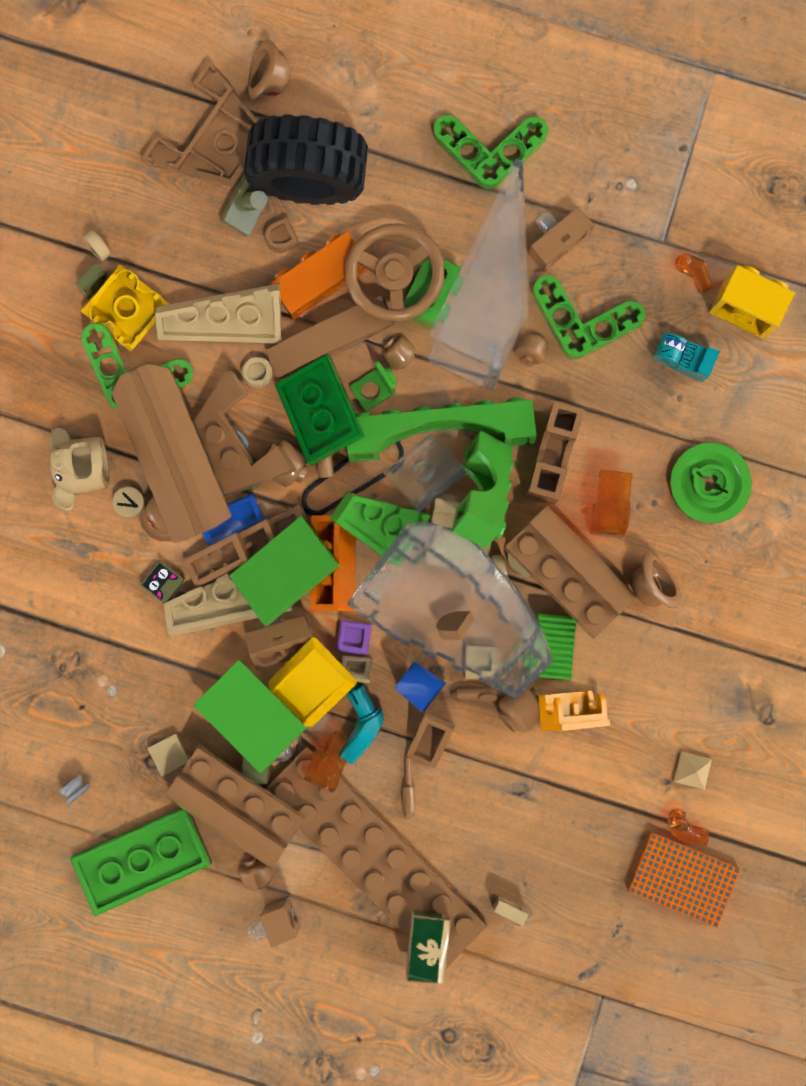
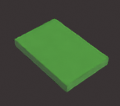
M300 516L229 576L262 624L268 626L340 565L306 518Z
M238 660L193 705L260 774L307 728L241 660Z

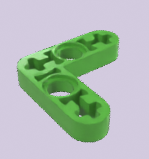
M443 115L437 119L434 124L433 134L436 142L483 189L492 190L499 187L544 144L548 134V126L540 117H529L492 152L457 118L451 115ZM442 126L446 128L453 127L452 134L459 140L455 148L452 147L454 139L449 134L441 135ZM530 127L534 130L538 127L540 129L539 138L535 135L532 136L525 146L522 141L528 135V128ZM471 145L477 150V156L474 159L466 160L460 155L461 148ZM508 146H515L519 149L521 156L514 161L508 160L503 155L504 149ZM497 161H499L501 166L496 170V179L494 180L491 177L487 180L484 179V169L491 171L497 166Z
M550 275L542 276L533 287L532 294L562 352L570 359H581L635 331L645 319L644 307L636 301H627L582 324L557 278ZM542 284H545L547 287H554L551 295L555 302L558 299L562 300V302L556 303L549 310L546 307L551 304L548 295H541L539 293L542 290ZM626 309L631 313L636 311L638 315L634 319L635 323L631 320H626L620 324L619 327L622 331H619L616 321L624 317ZM557 310L567 311L570 316V322L563 326L556 324L553 320V313ZM605 322L609 324L612 329L611 336L608 338L598 337L595 333V326L598 323ZM574 325L577 329L573 330V337L576 341L582 340L584 342L580 347V352L576 348H569L572 340L568 333L564 337L561 335V333L567 332Z
M91 323L82 332V343L108 403L118 410L112 392L120 375L127 373V370L109 329L101 323ZM91 329H95L97 333H104L105 337L101 340V344L104 349L110 346L112 352H105L98 358H95L93 352H98L99 348L96 342L90 343L88 337L92 335ZM104 358H112L117 362L118 371L115 374L106 375L101 371L100 362ZM176 358L157 365L169 368L171 372H174V365L179 364L180 368H187L188 372L184 374V380L180 381L178 377H174L179 388L186 386L192 380L193 367L186 359Z

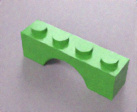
M480 430L465 450L462 471L474 481L479 491L471 490L455 510L452 532L486 549L494 539L498 540L503 535L506 528L504 515L509 506V501L506 499L512 483L509 480V475L514 466V461L511 460L512 446Z

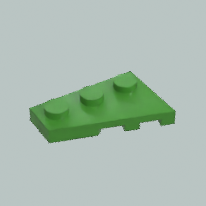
M347 492L329 519L389 563L398 567L432 515L423 511Z

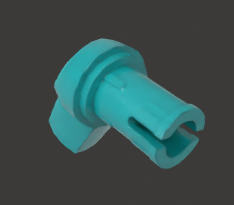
M359 684L358 687L357 685L354 686L346 694L358 715L352 733L339 749L340 757L350 764H354L371 746L384 722L382 708L374 706L364 684Z

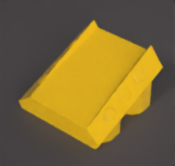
M119 264L80 311L94 323L105 325L111 332L112 337L131 352L156 322V308L169 305V303L139 280L132 271Z
M311 638L268 681L269 690L307 727H313L357 684V680L316 638Z

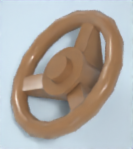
M404 223L383 224L367 231L352 246L345 263V283L353 301L367 315L385 322L407 321L423 314L437 300L444 283V260L436 243L422 230ZM386 236H404L416 241L420 245L418 249L407 257L399 253H390L379 259L365 252L374 241ZM429 258L432 264V280L428 290L417 303L404 308L403 293L410 287L414 272ZM358 264L375 274L379 284L386 292L390 293L391 309L375 305L363 294L358 282Z

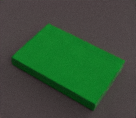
M325 354L274 384L308 465L313 466L365 437L329 355Z

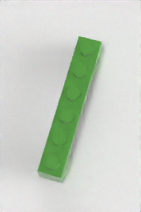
M513 397L503 403L482 400L476 402L473 406H462L460 403L445 405L442 409L421 406L414 408L412 412L390 409L383 411L381 415L370 416L366 412L355 413L365 437L347 446L349 463L380 460V453L396 442L429 431L449 429L478 433L481 430L512 447L535 445L537 434L533 401L524 400L523 397Z

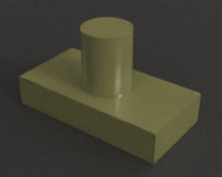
M243 173L220 221L240 234L250 236L263 208L267 205L269 196L263 191L253 189L247 183Z

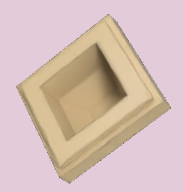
M352 656L341 657L340 664L357 680L356 685L370 683L373 659Z
M681 751L673 782L705 790L712 759Z

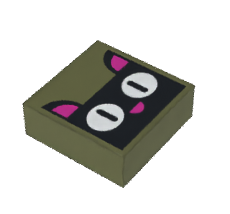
M159 560L140 586L162 603H166L173 597L185 579Z

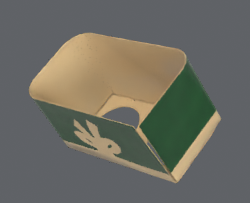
M412 910L406 967L407 981L444 983L450 930V918L447 914Z

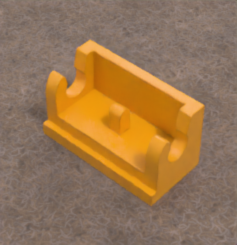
M592 691L538 695L541 731H566L610 726V719H607L606 699L603 694H597V708L594 707Z

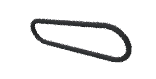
M395 443L399 449V459L392 468L350 493L358 494L396 471L404 459V450L401 443ZM347 457L345 460H343L341 463L333 468V473L337 472L340 468L346 465L349 462V458ZM320 478L303 493L302 505L312 515H322L338 506L343 497L320 511H315L308 507L306 502L307 495L327 478Z

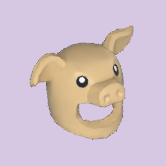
M53 428L49 439V448L52 450L50 471L56 483L52 499L59 509L67 512L71 511L76 505L75 495L108 488V457L102 438L89 437L70 441V436L64 429Z

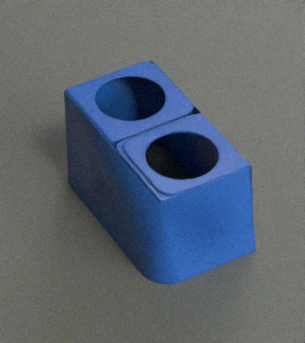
M414 662L407 670L408 672L404 674L405 676L397 683L395 689L417 709L424 712L446 682Z

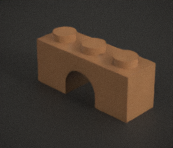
M554 400L549 410L526 496L554 504L560 500L568 471L569 457L574 442L577 439L585 409Z

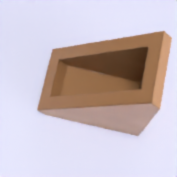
M425 711L406 756L435 768L454 730L455 724Z

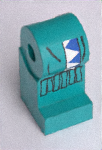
M663 333L654 353V358L670 366L671 369L704 382L710 376L720 351L711 347H702L672 333Z

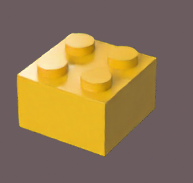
M737 265L723 281L708 313L764 340L780 326L795 292L789 290L788 285L780 280L772 279L770 281L760 276V272L753 267Z

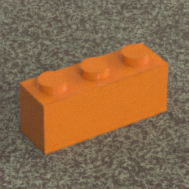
M348 231L343 235L337 233L331 236L324 243L325 247L316 253L314 251L306 253L299 259L300 264L291 270L285 268L273 277L274 281L270 285L280 283L281 303L293 321L346 286L345 263L352 246L355 244ZM358 264L359 277L360 275L368 271L360 264Z
M331 515L311 516V527L340 566L310 590V611L355 613L356 538L329 519Z

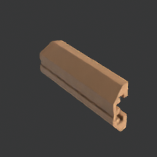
M145 364L132 372L120 375L112 396L172 543L193 538L231 518V511L170 369Z

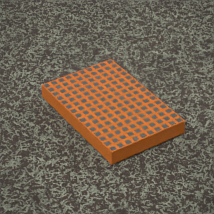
M650 831L627 891L718 928L740 868Z

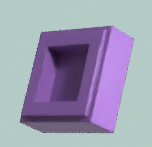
M341 620L336 651L368 655L372 624Z

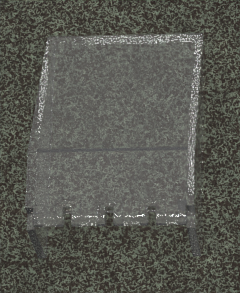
M517 159L514 160L430 332V338L436 342L428 356V362L481 388L484 385L488 390L496 388L519 341L529 314L523 162Z

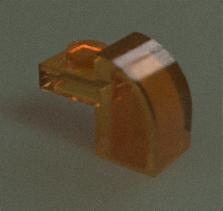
M602 469L599 471L597 500L593 504L590 535L623 538L625 536L631 511L630 495L633 473Z

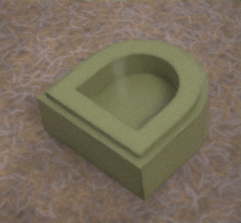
M98 264L92 265L76 282L80 293L88 299L91 298L106 280L107 272Z

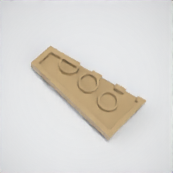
M280 283L158 306L155 311L157 339L280 343L282 341Z
M228 573L217 578V581L203 588L200 586L164 603L167 633L170 636L258 617ZM292 606L285 612L293 611Z

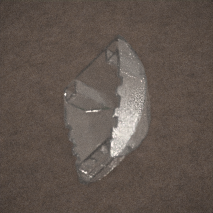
M431 522L406 523L347 602L348 606L398 642L407 646L411 642L423 648L422 653L433 659L438 655L452 662V668L462 673L467 669L479 675V681L516 699L553 660L546 636L537 617L516 585L477 544L453 533L452 528ZM455 611H471L474 621L462 640H445L440 637L436 628L440 618Z

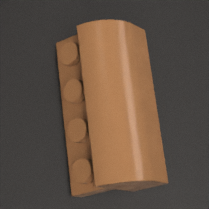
M548 505L504 547L592 639L596 638L636 597L627 585Z
M202 746L197 747L165 796L271 869L306 818V816Z

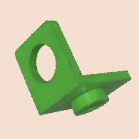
M379 361L374 363V371L350 386L351 391L364 411L371 410L396 394L394 384L397 380L388 366L383 368ZM369 382L375 383L380 390L377 398L373 400L365 399L361 394L363 385Z

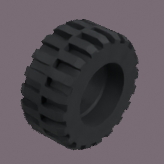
M283 114V116L279 117L273 115L267 119H259L249 129L244 176L247 183L253 189L263 191L267 196H274L280 200H289L300 204L310 203L311 205L344 204L348 201L356 200L364 190L368 145L364 137L357 133L355 129L345 127L344 124L337 121L331 122L325 118H312L308 115L293 116L292 114Z

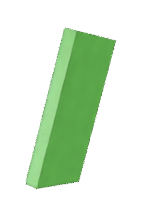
M182 808L70 857L94 917L212 864L192 815Z

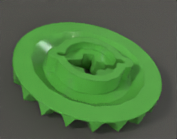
M703 443L693 446L679 457L671 471L670 487L672 498L677 503L678 509L682 510L687 517L701 523L714 524L733 518L745 507L751 494L752 478L745 460L735 450L719 443ZM714 476L718 489L712 488L706 491L704 489L706 483L702 481V478L708 479Z

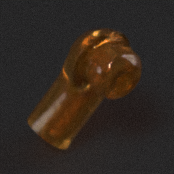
M688 253L681 254L676 258L675 267L681 273L694 278L698 293L713 289L707 264L704 260Z
M677 808L672 809L669 812L667 824L674 837L680 842L706 846L709 838L708 830L692 828L685 819V811Z

